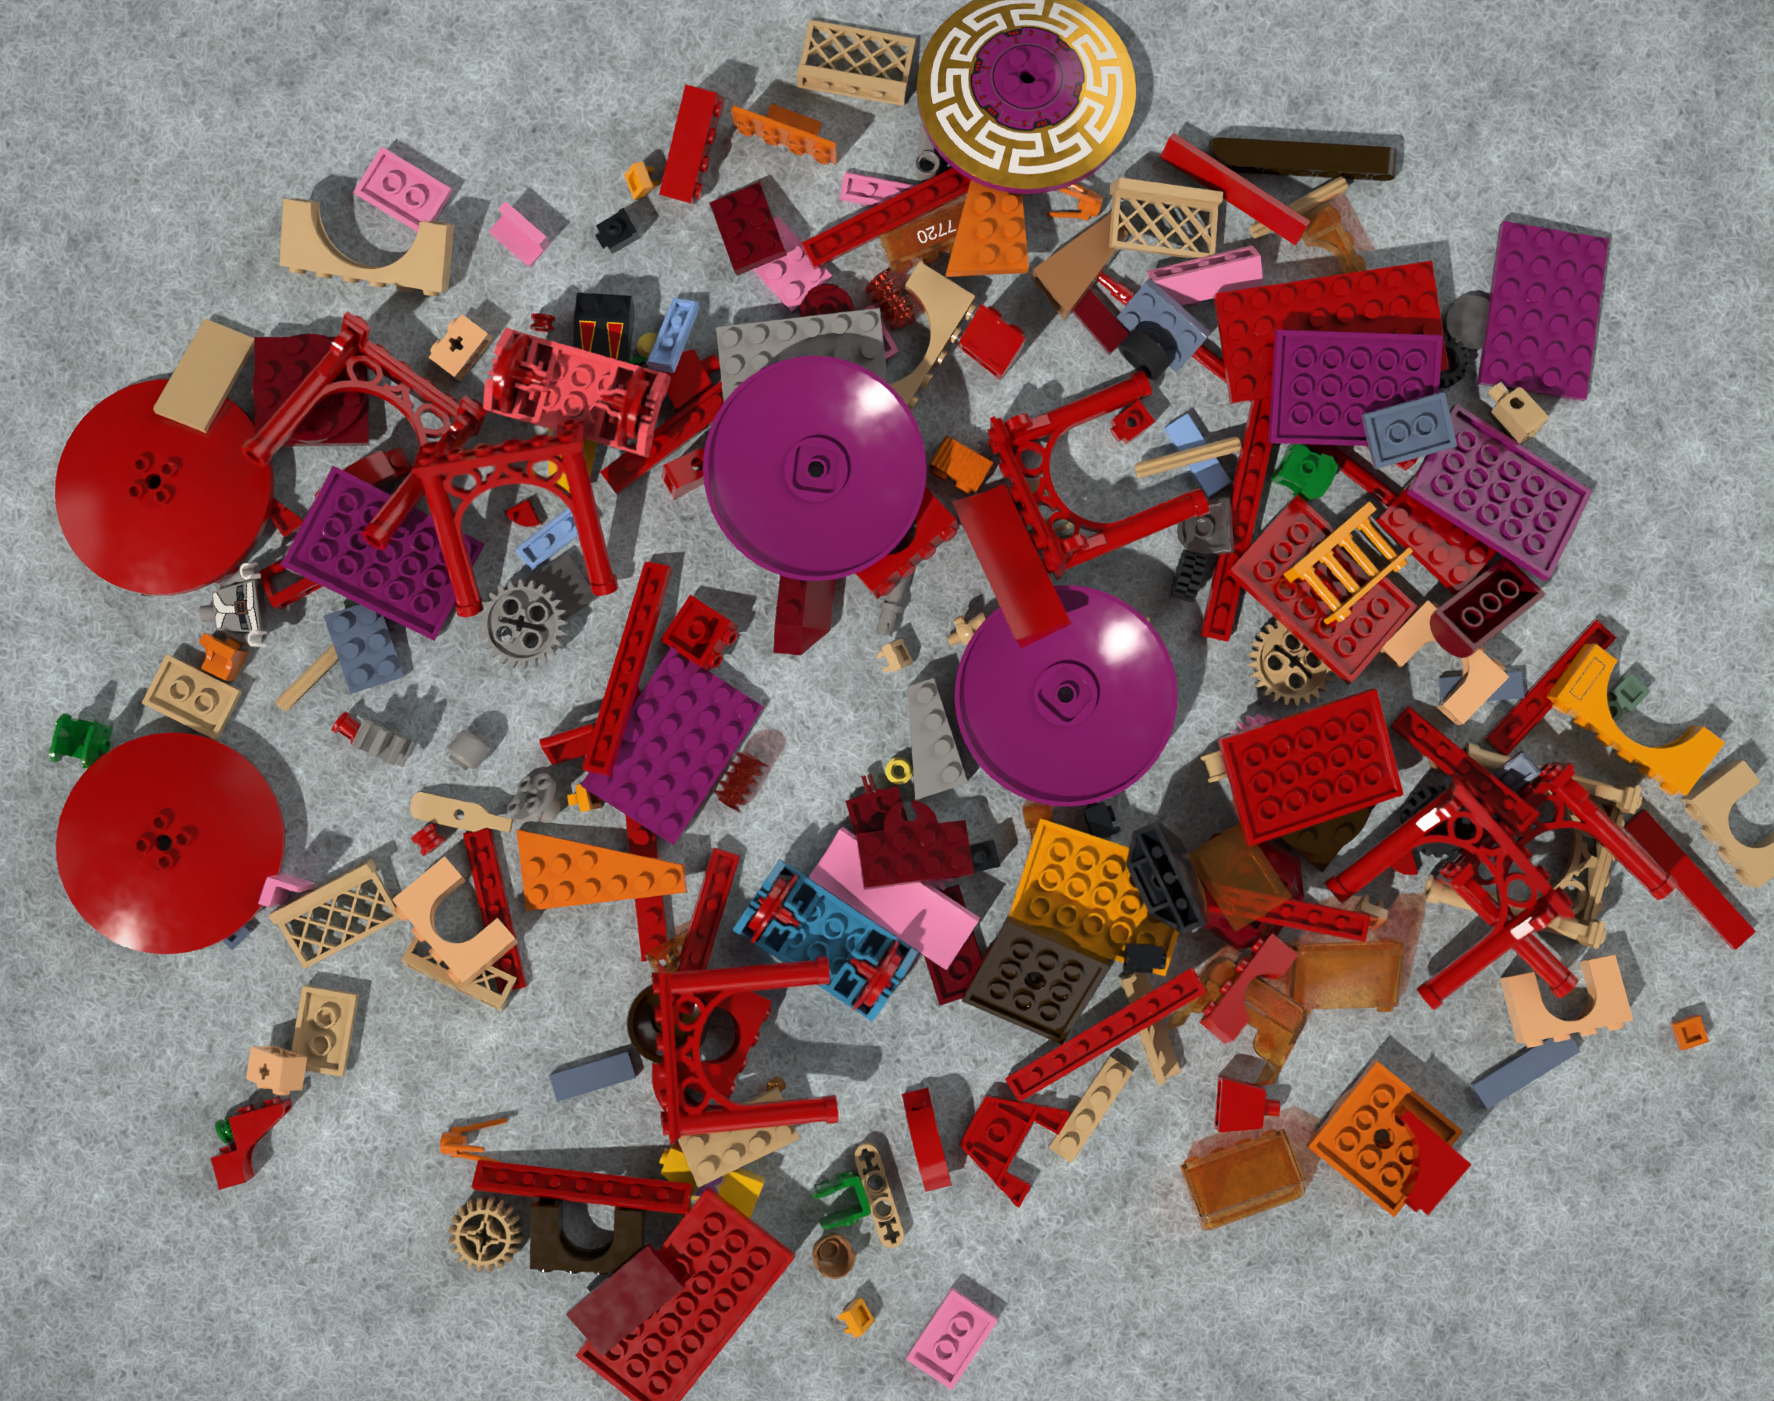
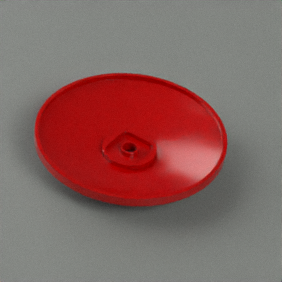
M156 379L130 385L106 397L83 417L69 437L61 454L55 480V502L59 523L66 540L77 557L92 572L107 582L128 591L153 596H172L196 591L213 584L235 569L248 556L261 537L270 515L274 496L272 460L265 467H261L250 461L241 451V447L247 440L255 437V423L250 416L228 397H226L207 433L156 414L153 408L170 379ZM159 475L161 478L160 486L156 489H151L150 480L154 476Z
M174 732L151 734L127 741L113 748L94 762L79 778L72 788L60 815L56 836L57 865L62 884L71 903L87 923L100 934L115 943L140 952L153 954L187 953L207 948L231 937L248 924L263 908L264 905L259 904L266 879L269 876L279 875L282 869L286 841L285 825L280 805L270 784L257 767L241 753L219 741L200 735ZM166 834L171 838L172 845L168 850L163 851L158 846V840L162 835Z

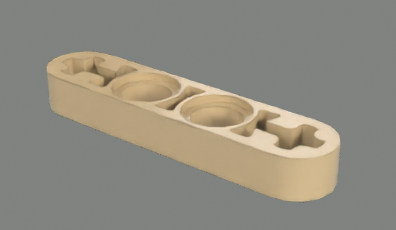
M862 1142L856 1147L854 1157L875 1226L882 1244L888 1248H896L903 1242L904 1230L881 1156L876 1145L871 1142ZM867 1148L868 1152H874V1155L871 1156L872 1166L874 1167L878 1164L879 1168H871L864 1173L863 1169H868L865 1158L860 1159L859 1156L862 1155V1150ZM872 1174L881 1176L883 1179L881 1187L871 1188L867 1183L869 1176ZM883 1200L891 1205V1211L886 1215L879 1214L875 1209L876 1204ZM895 1217L896 1220H891V1226L893 1231H899V1233L896 1234V1240L891 1241L890 1237L884 1236L887 1234L885 1221Z

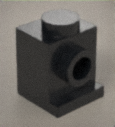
M624 208L596 225L599 230L595 234L603 249L608 247L612 254L640 239ZM616 227L619 228L618 233L610 234V230Z
M1103 800L1087 804L1086 808L1081 809L1091 835L1103 839L1121 832L1119 826H1113L1112 822L1116 821L1112 807L1110 805L1106 807Z
M994 839L970 844L974 873L1001 867ZM976 853H982L984 859L982 862L976 863L973 860V856Z
M1125 942L1124 971L1133 972V967H1136V972L1153 974V969H1165L1167 954L1163 952L1162 946Z

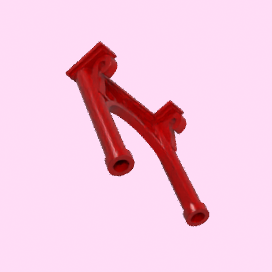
M347 311L343 317L341 332L333 341L330 350L253 439L247 440L241 447V451L254 464L265 467L314 407L324 398L340 392H363L392 404L412 425L419 447L427 443V438L437 439L442 437L438 443L447 442L448 450L463 448L470 438L474 435H479L488 411L483 409V405L479 401L470 399L466 395L461 399L459 405L453 396L442 393L435 388V385L428 378L420 377L412 371L407 363L396 360L389 355L383 346L369 340L371 327L368 326V323L362 317L354 316ZM357 365L367 366L375 373L376 378L372 381H358L353 368ZM345 368L348 381L332 383ZM383 375L397 384L396 386H391L384 383L383 387L379 386ZM409 393L424 403L417 408L416 413L412 410L414 404L410 400ZM423 413H432L442 421L443 426L439 429L425 428L422 425L420 416ZM412 471L409 473L372 521L361 532L362 537L373 547L385 550L392 541V535L425 495L421 478H418L417 474H413Z
M1143 370L1131 374V377L1031 419L1027 413L1016 415L1005 423L1001 417L998 419L995 416L990 418V428L987 429L990 438L988 439L989 447L993 455L998 453L1001 460L998 463L1000 471L1004 478L1009 477L1012 484L1009 487L1011 495L1015 502L1020 501L1023 508L1020 511L1022 519L1026 526L1031 525L1034 534L1031 535L1033 543L1037 550L1042 549L1044 567L1048 574L1053 573L1056 581L1061 579V575L1065 574V570L1197 516L1200 518L1210 513L1203 491L1197 488L1123 520L1112 523H1097L1084 519L1072 512L1062 502L1054 489L1049 465L1056 443L1066 432L1076 426L1151 396V385ZM1052 434L1045 448L1033 442ZM1017 448L1016 453H1015V456H1014L1012 450H1014V449ZM1026 451L1036 452L1042 457L1041 465L1036 469H1028L1021 460L1022 454ZM1024 476L1027 478L1039 477V487L1034 493H1031ZM1038 505L1047 506L1052 512L1056 509L1059 512L1053 513L1046 525ZM1063 519L1074 524V533L1071 537L1062 539L1056 535L1053 524L1057 520ZM1080 528L1095 532L1096 534L1086 538L1084 534L1079 535Z
M565 420L557 425L556 435L548 437L545 434L533 436L529 440L509 439L502 444L492 446L489 443H484L467 450L462 448L448 450L447 442L438 443L437 441L427 442L419 447L412 472L417 474V477L421 478L456 598L454 605L458 616L472 617L484 610L462 531V516L468 505L477 496L489 489L506 484L538 486L562 499L570 509L575 521L592 594L604 596L618 590L617 577L612 572L583 449L586 431L585 420ZM528 460L526 473H522L523 468H517L510 464ZM551 461L556 465L557 471L546 478L537 474L533 469V465L537 462ZM495 466V469L486 475V480L482 481L483 475L478 468ZM563 473L566 475L570 493L560 484L556 483ZM469 474L475 478L476 484L470 490H466L454 485L452 478L456 475ZM449 493L462 499L456 513H454Z
M1548 762L1540 768L1541 774L1532 783L1528 782L1517 792L1519 796L1533 808L1537 809L1544 801L1550 800L1554 803L1556 810L1552 821L1542 823L1536 819L1532 823L1536 827L1531 828L1529 826L1522 835L1506 824L1514 835L1510 838L1517 846L1521 843L1525 846L1532 839L1549 830L1576 828L1594 837L1656 900H1661L1668 896L1678 885V881L1670 873H1665L1589 798L1590 795L1584 787L1572 779L1576 772L1573 770L1575 767L1571 763ZM1550 790L1553 794L1551 795L1546 793ZM1564 805L1581 822L1563 820ZM1499 817L1495 819L1498 824L1503 821ZM1482 826V837L1473 845L1478 847L1481 843L1483 846L1491 848L1497 841ZM1466 849L1458 851L1460 854L1453 861L1449 860L1439 869L1440 874L1436 879L1440 883L1449 885L1492 928L1497 920L1500 908V896L1494 877L1488 879L1481 878L1478 868L1483 862ZM1509 855L1503 861V869L1505 871L1504 874H1501L1503 880L1513 862ZM1496 884L1497 901L1481 885L1489 886ZM1508 906L1505 924L1515 917L1510 906ZM1532 933L1512 948L1550 986L1549 990L1557 998L1566 996L1578 984L1579 979Z
M1457 776L1452 778L1453 783L1449 785L1450 787L1338 876L1333 875L1325 881L1331 893L1343 904L1407 852L1419 845L1432 842L1449 843L1462 847L1478 857L1487 866L1499 890L1500 908L1497 920L1492 929L1482 939L1416 988L1424 1001L1434 1011L1444 1004V999L1532 932L1544 929L1558 915L1563 920L1567 917L1572 919L1575 916L1571 910L1574 904L1560 886L1556 889L1553 888L1548 882L1552 878L1541 864L1538 867L1533 865L1529 860L1533 855L1522 843L1517 846L1510 837L1514 834L1503 821L1498 824L1492 818L1495 812L1485 800L1479 803L1476 799L1479 795L1466 778L1460 781ZM1464 805V806H1465L1467 809H1469L1470 811H1467V810H1464V809H1463V810H1459V809ZM1467 817L1475 824L1476 832L1472 837L1465 839L1455 836L1453 824L1457 818ZM1447 819L1448 834H1428ZM1482 826H1484L1500 845L1489 848L1481 843L1478 847L1473 844L1481 839L1483 834ZM1509 855L1524 873L1511 872L1503 880L1501 874L1505 873L1503 861ZM1488 856H1495V864L1491 861V859ZM1523 880L1530 887L1529 897L1523 901L1508 897L1507 888L1511 881ZM1537 889H1539L1540 892L1543 894V895H1542L1541 897H1539L1538 899H1537V895H1538V894H1537ZM1509 905L1520 909L1525 908L1505 924Z
M827 956L815 957V960L694 971L684 970L671 973L668 967H662V964L656 965V972L651 973L652 989L654 994H659L660 1005H654L655 1021L661 1022L662 1033H656L657 1050H663V1061L658 1062L659 1079L665 1078V1089L660 1090L661 1107L666 1109V1111H661L660 1115L663 1135H668L670 1143H676L675 1139H681V1136L826 1122V1124L838 1123L839 1114L836 1095L746 1104L725 1098L707 1080L702 1069L699 1051L700 1037L705 1021L715 1006L732 994L744 991L829 984L830 971ZM719 991L706 1005L702 1003L698 996L694 995V993ZM672 995H680L672 1004ZM684 1001L694 1002L700 1010V1014L693 1023L685 1024L679 1019L678 1009ZM674 1023L683 1031L690 1032L694 1030L693 1035L688 1034L685 1043L678 1048H675ZM691 1047H692V1058H691L688 1054H686V1053H688V1052L691 1050ZM676 1061L686 1063L690 1068V1072L696 1071L697 1076L692 1074L685 1076L677 1085ZM692 1082L700 1084L705 1090L701 1102L696 1105H689L684 1100V1089ZM711 1098L727 1108L705 1110Z

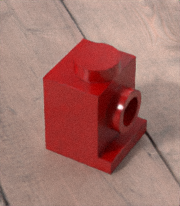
M1138 400L1111 420L1110 424L1112 427L1110 431L1118 442L1122 440L1126 445L1155 423V420L1142 402ZM1127 419H1134L1136 426L1129 427L1126 423Z

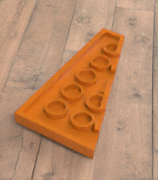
M971 180L945 277L1028 273L1029 264L1022 194L998 191Z
M516 829L526 911L688 892L684 864Z

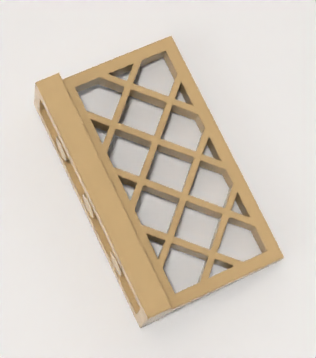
M809 20L801 63L797 72L798 88L904 106L916 39ZM813 30L823 31L829 38L817 44L812 37ZM844 35L851 36L856 43L844 49L838 39ZM871 40L878 41L882 48L871 54L864 44ZM834 43L840 53L828 59L822 49ZM897 45L908 46V53L899 59L891 50ZM860 47L866 58L855 64L849 54ZM816 53L824 61V63L817 67L807 65L808 58ZM887 53L893 62L882 69L875 59ZM844 57L851 67L845 71H839L833 64ZM871 62L878 72L872 76L864 75L860 68ZM898 67L903 74L902 82L891 80L886 73Z
M1121 177L1110 184V195H1113L1109 248L1191 259L1215 255L1218 206L1223 201V192ZM1120 199L1129 200L1136 209L1127 218L1120 210ZM1148 203L1155 204L1161 212L1153 221L1143 210ZM1174 207L1181 208L1187 216L1179 224L1169 213ZM1200 210L1210 212L1209 224L1204 228L1194 216ZM1137 213L1147 224L1139 233L1129 221ZM1163 216L1173 228L1165 236L1155 225ZM1188 220L1198 230V233L1191 239L1180 228ZM1123 225L1133 235L1129 242L1117 241L1118 229ZM1149 228L1159 239L1154 246L1147 245L1141 237ZM1175 231L1185 243L1180 249H1174L1167 241V238ZM1200 235L1208 243L1207 253L1199 252L1192 243Z
M372 858L275 908L269 914L273 924H278L304 969L401 919L393 910L397 906L376 871L377 866ZM370 879L374 881L378 888L375 897L360 893L362 884ZM358 886L356 892L351 890ZM347 894L354 896L351 910L336 906L339 895ZM358 898L374 902L370 915L355 911ZM333 899L332 904L326 903V902H328V901H330V900ZM377 903L388 906L393 916L385 920L374 917ZM320 906L330 909L327 922L312 919L314 908ZM334 911L349 915L346 928L330 924ZM309 912V913H308V917L301 916V915H303V914ZM353 916L368 920L366 930L358 932L349 929ZM294 919L306 922L303 934L292 933L287 923ZM372 921L377 923L371 927ZM310 924L325 928L321 940L306 937ZM329 929L344 933L341 943L335 945L325 942ZM348 934L353 935V937L347 939ZM304 942L319 945L317 955L309 960L302 951ZM323 947L329 948L328 950L322 952Z

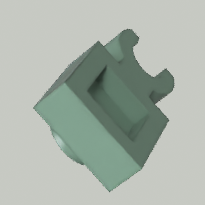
M1626 673L1608 692L1613 697L1611 701L1607 702L1608 707H1612L1614 710L1612 715L1614 721L1622 717L1623 708L1627 711H1632L1651 692L1632 673Z

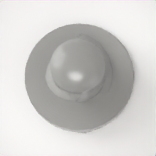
M545 773L538 774L532 778L529 776L524 777L518 784V792L507 807V812L518 822L525 823L537 818L536 822H551L557 817L561 807L558 802L559 797L555 795V780Z

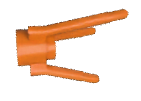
M1076 183L1069 186L1072 189L1066 187L1059 189V191L1078 198L1076 209H1080L1081 212H1047L1048 217L1079 218L1088 221L1090 216H1098L1103 196Z
M508 1118L495 1119L463 1127H452L451 1132L442 1133L440 1140L441 1154L474 1161L500 1162L496 1159L465 1152H484L485 1148L467 1145V1136L462 1135V1133L508 1122Z

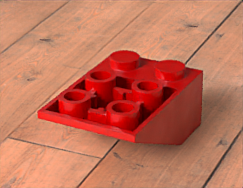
M981 304L959 340L958 348L997 379L1001 380L1021 355L1026 338L1023 336L1024 332L1013 323L1008 325L1001 319L1002 315L992 306L987 308Z

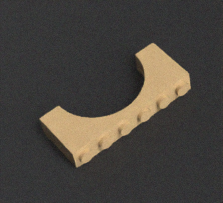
M295 197L284 198L279 266L289 267V272L305 274L306 270L316 272L315 276L322 278H332L333 275L342 276V280L346 282L359 283V279L368 280L369 285L375 287H386V284L396 285V290L412 292L413 288L422 289L424 295L439 296L440 293L449 289L454 224L432 220L420 221L415 241L403 257L388 266H368L348 258L332 243L322 224L320 202Z
M921 262L918 263L906 282L905 291L917 300L927 316L930 326L929 347L923 360L912 373L897 382L889 384L904 400L911 412L919 401L916 395L920 388L926 389L933 378L930 372L935 364L940 367L948 354L945 348L949 342L955 343L961 334L960 324L964 318L969 320L977 307L974 305L975 295Z

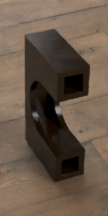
M535 1197L532 1202L530 1214V1269L543 1273L556 1270L566 1271L569 1274L593 1272L596 1275L614 1273L645 1247L644 1209L615 1206L614 1238L601 1248L585 1249L575 1245L565 1234L563 1228V1200Z

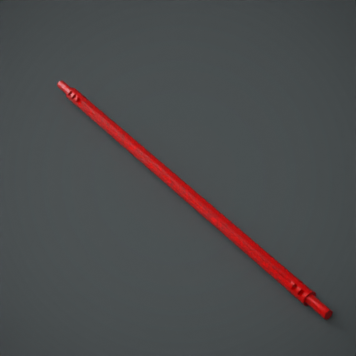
M1104 272L1097 279L1100 284L1111 291L1110 295L1125 306L1136 294L1121 281L1119 283ZM1201 344L1191 357L1227 383L1223 360ZM1306 444L1319 455L1322 453L1334 457L1333 460L1338 464L1337 469L1387 507L1398 496L1396 492L1336 446ZM1487 564L1481 569V571L1476 576H1478L1479 574L1482 575L1489 569Z

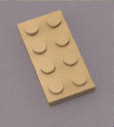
M775 1087L743 1103L780 1101L783 1098L778 1087ZM794 1125L681 1136L678 1142L698 1187L795 1142L800 1137Z

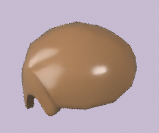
M831 1232L822 1235L814 1244L812 1260L817 1270L824 1277L835 1280L845 1277L853 1269L856 1253L845 1236Z

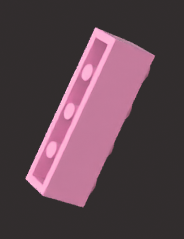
M1252 245L1147 271V279L1150 278L1179 305H1197L1203 300L1214 298L1213 295L1215 293L1263 286L1261 255Z

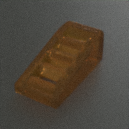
M688 929L644 955L653 972H656V965L660 964L659 961L662 958L667 964L664 967H668L670 973L675 972L680 957L676 947L679 945L683 947ZM671 951L676 958L673 961L668 956Z

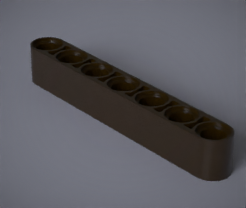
M1225 137L1213 138L1209 141V156L1235 173L1338 178L1343 176L1345 179L1390 181L1396 178L1397 149L1392 147Z

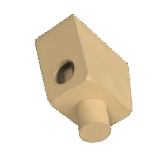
M1500 382L1488 391V394L1497 403L1490 412L1504 434L1520 445L1538 434L1549 420V416L1521 387L1510 393L1504 384Z

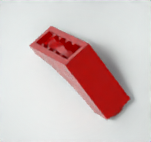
M1400 1104L1393 1113L1402 1121L1409 1134L1412 1144V1165L1408 1178L1399 1191L1407 1197L1403 1202L1417 1213L1421 1209L1425 1214L1429 1215L1472 1164L1411 1111Z

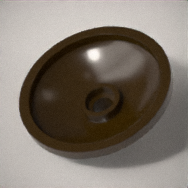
M651 984L639 992L632 1001L627 1014L626 1026L629 1039L636 1051L644 1058L658 1063L663 1061V1050H657L656 1033L662 1032L660 1022L655 1021L654 1005H660L659 994H654ZM699 998V999L702 1001V1003H703L704 1005H706V1003L704 1002V1000L701 999V998ZM695 1005L693 1015L679 1012V1019L685 1024L693 1023L700 1014V1010ZM709 1016L702 1029L699 1049L708 1034ZM674 1023L675 1048L682 1046L687 1040V1035H693L694 1030L690 1032L683 1031ZM692 1047L691 1050L686 1054L692 1056Z

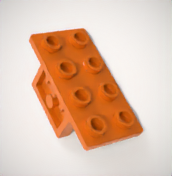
M772 103L766 117L734 105L732 106L731 114L734 126L738 128L737 131L748 137H752L753 134L763 137V141L772 146L782 144L789 147L788 150L796 155L803 156L804 153L814 156L815 161L824 165L837 163V144L818 137L822 122Z

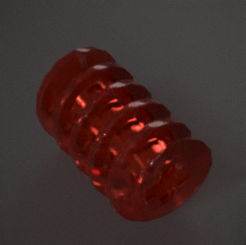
M888 268L877 274L868 283L865 293L867 295L873 294L871 302L873 304L879 303L877 308H880L881 313L885 312L883 316L884 321H892L889 328L895 331L913 323L921 316V312L911 313L916 306L915 303L905 304L910 296L909 294L899 295L904 287L903 285L893 286L898 278L896 276L888 278L887 275L891 271V268Z
M747 752L736 753L737 757L741 760L740 763L731 761L730 764L735 771H725L729 781H719L724 790L713 791L719 801L740 813L742 811L737 804L746 805L747 803L742 795L751 796L753 793L748 785H758L757 780L753 776L762 777L764 775L759 766H769Z

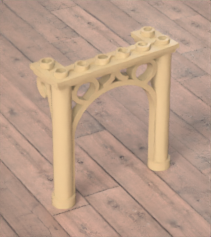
M1468 742L1462 748L1463 751L1490 773L1512 758L1480 749L1479 745ZM1577 775L1572 777L1589 793V798L1622 830L1624 829V813L1635 814L1642 803V794H1640L1642 787L1617 784L1613 786ZM1564 805L1565 813L1567 814L1568 819L1570 821L1580 822V820ZM1571 828L1572 846L1570 857L1563 873L1552 886L1554 889L1559 886L1564 889L1570 885L1576 888L1578 893L1576 903L1571 907L1576 917L1572 919L1567 917L1563 920L1558 915L1551 924L1541 931L1574 939L1575 943L1599 949L1600 944L1604 942L1606 937V929L1604 928L1606 922L1596 920V916L1600 914L1603 907V900L1601 898L1604 888L1609 884V868L1615 858L1597 840L1591 855L1587 848V842L1583 841V837H1594L1582 830ZM1588 868L1584 885L1577 880L1571 879L1573 875L1579 876L1582 870ZM1430 875L1427 878L1423 891L1424 901L1433 904L1440 902L1475 912L1449 885L1440 883L1436 879L1437 876ZM1487 891L1497 901L1496 893ZM1541 893L1537 895V899L1541 897L1543 894ZM1513 898V899L1518 900V901H1523V900H1525V899H1527V898H1523V899ZM1510 906L1515 916L1525 909Z

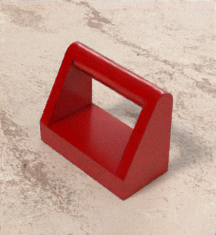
M283 558L259 571L272 607L281 610L323 587L304 578L278 592L271 577L287 569L280 565Z
M590 723L539 739L540 746L550 763L556 765L585 756L596 723Z

